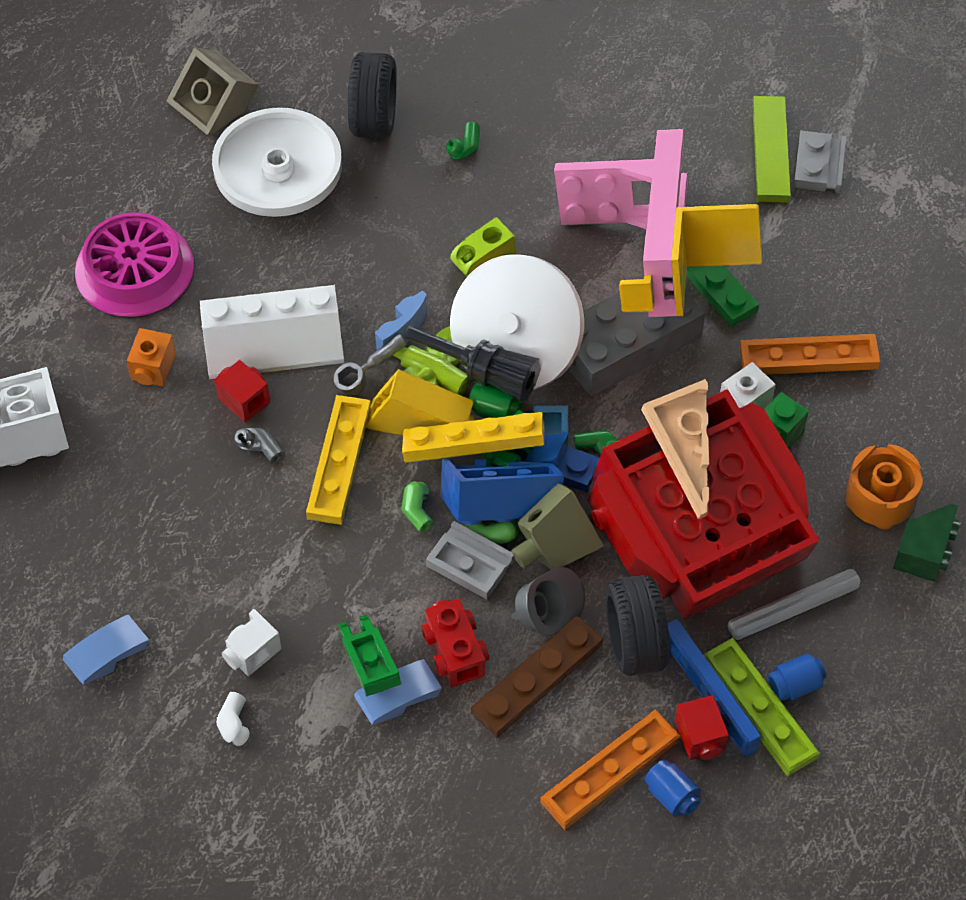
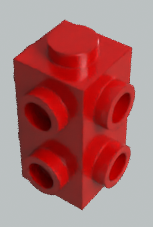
M460 598L451 601L441 600L434 603L430 608L425 609V624L421 625L422 634L427 646L433 644L437 655L433 656L437 672L440 677L446 675L451 688L484 677L485 662L490 660L484 641H477L473 632L477 629L474 616L470 609L464 610Z

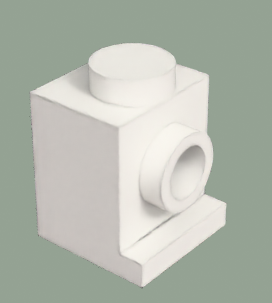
M255 609L249 613L250 621L246 625H240L230 633L225 641L227 649L222 652L223 658L234 670L240 668L248 677L282 649L279 632Z

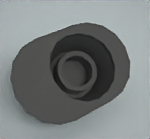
M558 567L551 569L524 585L517 592L515 598L516 611L510 615L511 619L519 620L526 629L538 631L545 636L553 635L575 616L580 617L585 601L583 584L578 575L569 568Z

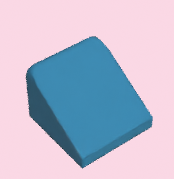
M533 406V413L542 412L544 437L568 432V406Z

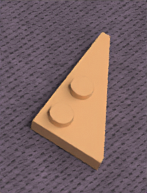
M706 379L643 404L641 409L698 519L707 516V503L709 502V487H707L709 439L707 436L708 413H706L708 383Z

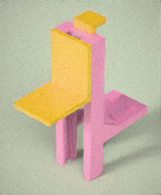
M683 129L657 130L654 159L555 163L554 174L561 225L628 223L646 229L643 255L644 279L620 281L619 290L623 312H648L649 317L683 316L687 267L762 263L759 205L686 207L688 179L687 173H681L684 148ZM631 181H647L651 183L649 205H634Z

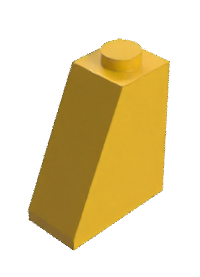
M398 369L373 398L366 428L403 435L404 429L473 421L474 416L470 414L473 401Z

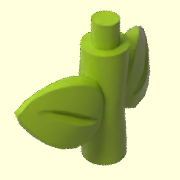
M450 326L439 331L436 336L452 342ZM411 345L408 348L403 347L393 355L401 360V366L407 368L404 372L437 386L440 384L462 396L470 384L471 380L467 378V373L455 367L460 360L426 347L425 350Z

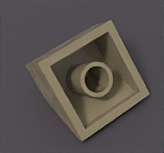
M194 47L167 102L205 134L212 136L246 110L259 84L218 51Z

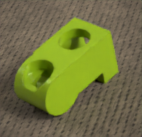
M496 217L457 245L450 259L468 277L476 268L491 259L505 255H516L515 236Z

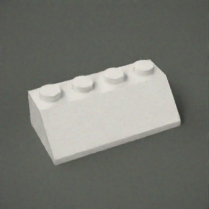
M335 285L200 301L209 379L217 378L224 368L231 367L238 360H241L249 368L255 367L260 373L344 363Z

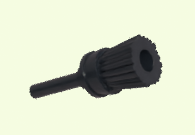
M411 325L405 332L406 339L461 360V365L467 367V378L469 380L478 381L486 387L492 385L521 402L528 400L538 380L541 369L539 358L504 350L502 346L493 345L485 339L480 341L475 347L468 345L465 348Z

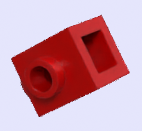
M238 360L231 367L224 368L217 378L214 379L218 399L245 423L270 403L268 383L265 382L263 375L255 367L249 368L241 360Z
M713 695L677 705L674 721L689 760L700 757L702 760H709L725 751L729 734Z

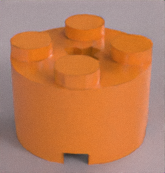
M888 444L887 448H876V445L865 448L856 456L846 487V505L858 518L866 523L875 525L881 530H888L893 525L905 521L914 511L923 485L920 471L921 466L918 460L909 451L896 445Z

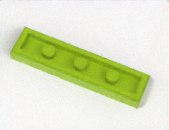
M754 96L753 125L757 202L789 203L791 193L785 97Z
M734 638L703 654L761 735V742L787 777L818 759L820 752Z

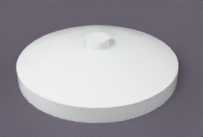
M269 108L247 114L226 128L215 144L212 155V167L216 184L229 202L249 213L277 217L303 212L323 201L333 191L340 178L342 155L340 143L335 133L318 117L297 109Z
M527 255L500 256L480 265L460 286L451 310L450 330L452 342L466 348L468 345L475 347L480 341L485 339L493 345L502 346L504 350L539 358L541 369L533 390L540 389L562 376L579 352L584 334L582 303L572 282L553 264Z

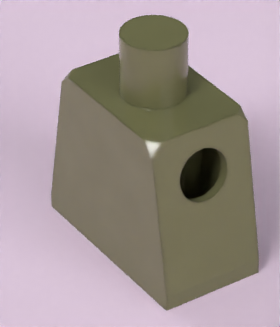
M558 483L519 520L518 526L526 540L511 550L522 568L538 559L541 564L549 569L566 566L600 549L604 545L574 492Z

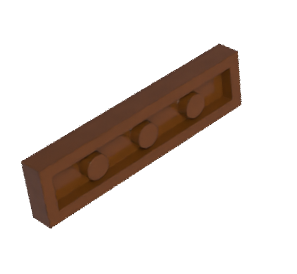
M575 616L471 707V714L498 738L597 651L603 644V638L580 617Z

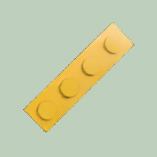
M336 395L306 510L307 520L342 525L371 409L370 400Z
M542 412L522 413L506 417L404 429L403 458L405 463L543 446Z

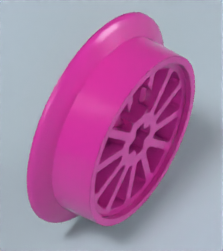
M124 213L106 219L90 232L76 261L75 280L84 299L98 310L121 317L144 316L168 307L185 292L194 273V257L186 240L162 219L146 213ZM170 255L169 258L161 257V256ZM152 267L161 268L163 270L161 272H157ZM147 276L151 278L146 282H141V280H143ZM128 282H136L134 285H126Z

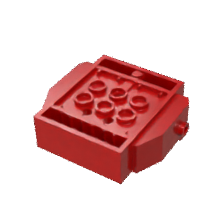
M728 389L706 399V413H708L707 436L709 439V465L707 467L709 502L707 503V516L701 519L697 518L650 426L604 447L592 477L595 484L588 503L592 509L591 517L595 526L600 531L604 530L627 572L632 576L649 575L655 579L662 598L670 596L684 621L806 560L820 541L807 520L809 509L805 478L795 458L766 411L753 402L739 408ZM737 518L746 519L748 526L739 525ZM706 533H713L717 537V541H709L706 538Z

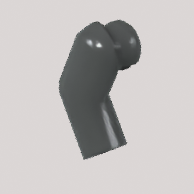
M241 428L235 433L234 440L240 448L247 451L263 452L271 464L280 462L285 456V452L265 429Z

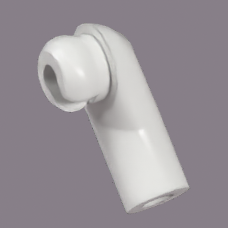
M230 692L217 717L216 723L226 742H233L236 746H242L250 735L248 728L242 726V722L238 717L246 699L239 693Z

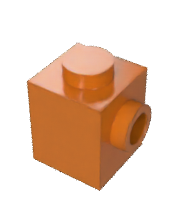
M139 328L127 358L131 380L143 385L154 384L164 386L176 355L172 334Z

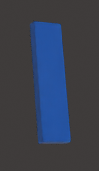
M678 619L668 623L670 653L702 698L710 695L714 696L727 732L743 756L747 757L753 754L758 749L761 735Z

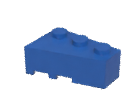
M453 457L442 458L441 498L456 520L466 525H477L482 520L514 522L516 518H522L558 483L563 485L564 475L554 463L509 461L507 467L486 466L487 459H475V465L453 464Z

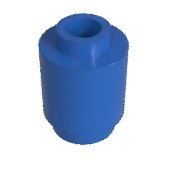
M808 653L776 666L774 672L768 674L769 685L780 701L785 699L792 701L823 687V679L826 678V671L820 659L817 657L813 658Z
M662 760L653 766L645 777V782L649 785V792L674 817L682 814L684 816L690 815L701 802L699 799L701 789L675 763L670 764L667 760Z

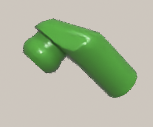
M413 481L404 489L401 509L416 529L423 533L433 525V520L422 509L423 500H426V495L429 494V488L424 482Z

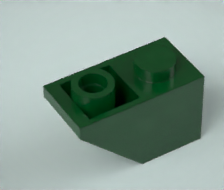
M951 503L908 521L893 569L935 582L939 569L946 571L952 550L947 549L946 545L948 539L955 541L961 524L960 520L955 519L958 505Z

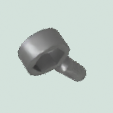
M398 334L370 355L367 363L362 367L355 363L341 365L334 374L336 387L342 394L347 396L359 394L367 383L365 372L372 367L380 366L388 358L405 347L407 343ZM351 372L358 374V380L349 387L342 384V379Z

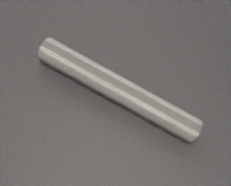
M854 569L845 570L731 619L728 622V630L735 640H740L858 589L861 583L860 578Z

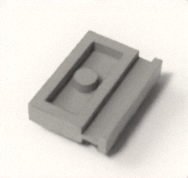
M800 130L793 188L824 192L826 189H833L835 193H840L846 136L833 138L832 134Z
M453 521L449 531L444 533L426 558V566L487 600L506 574L509 565L513 564L515 558L512 552Z

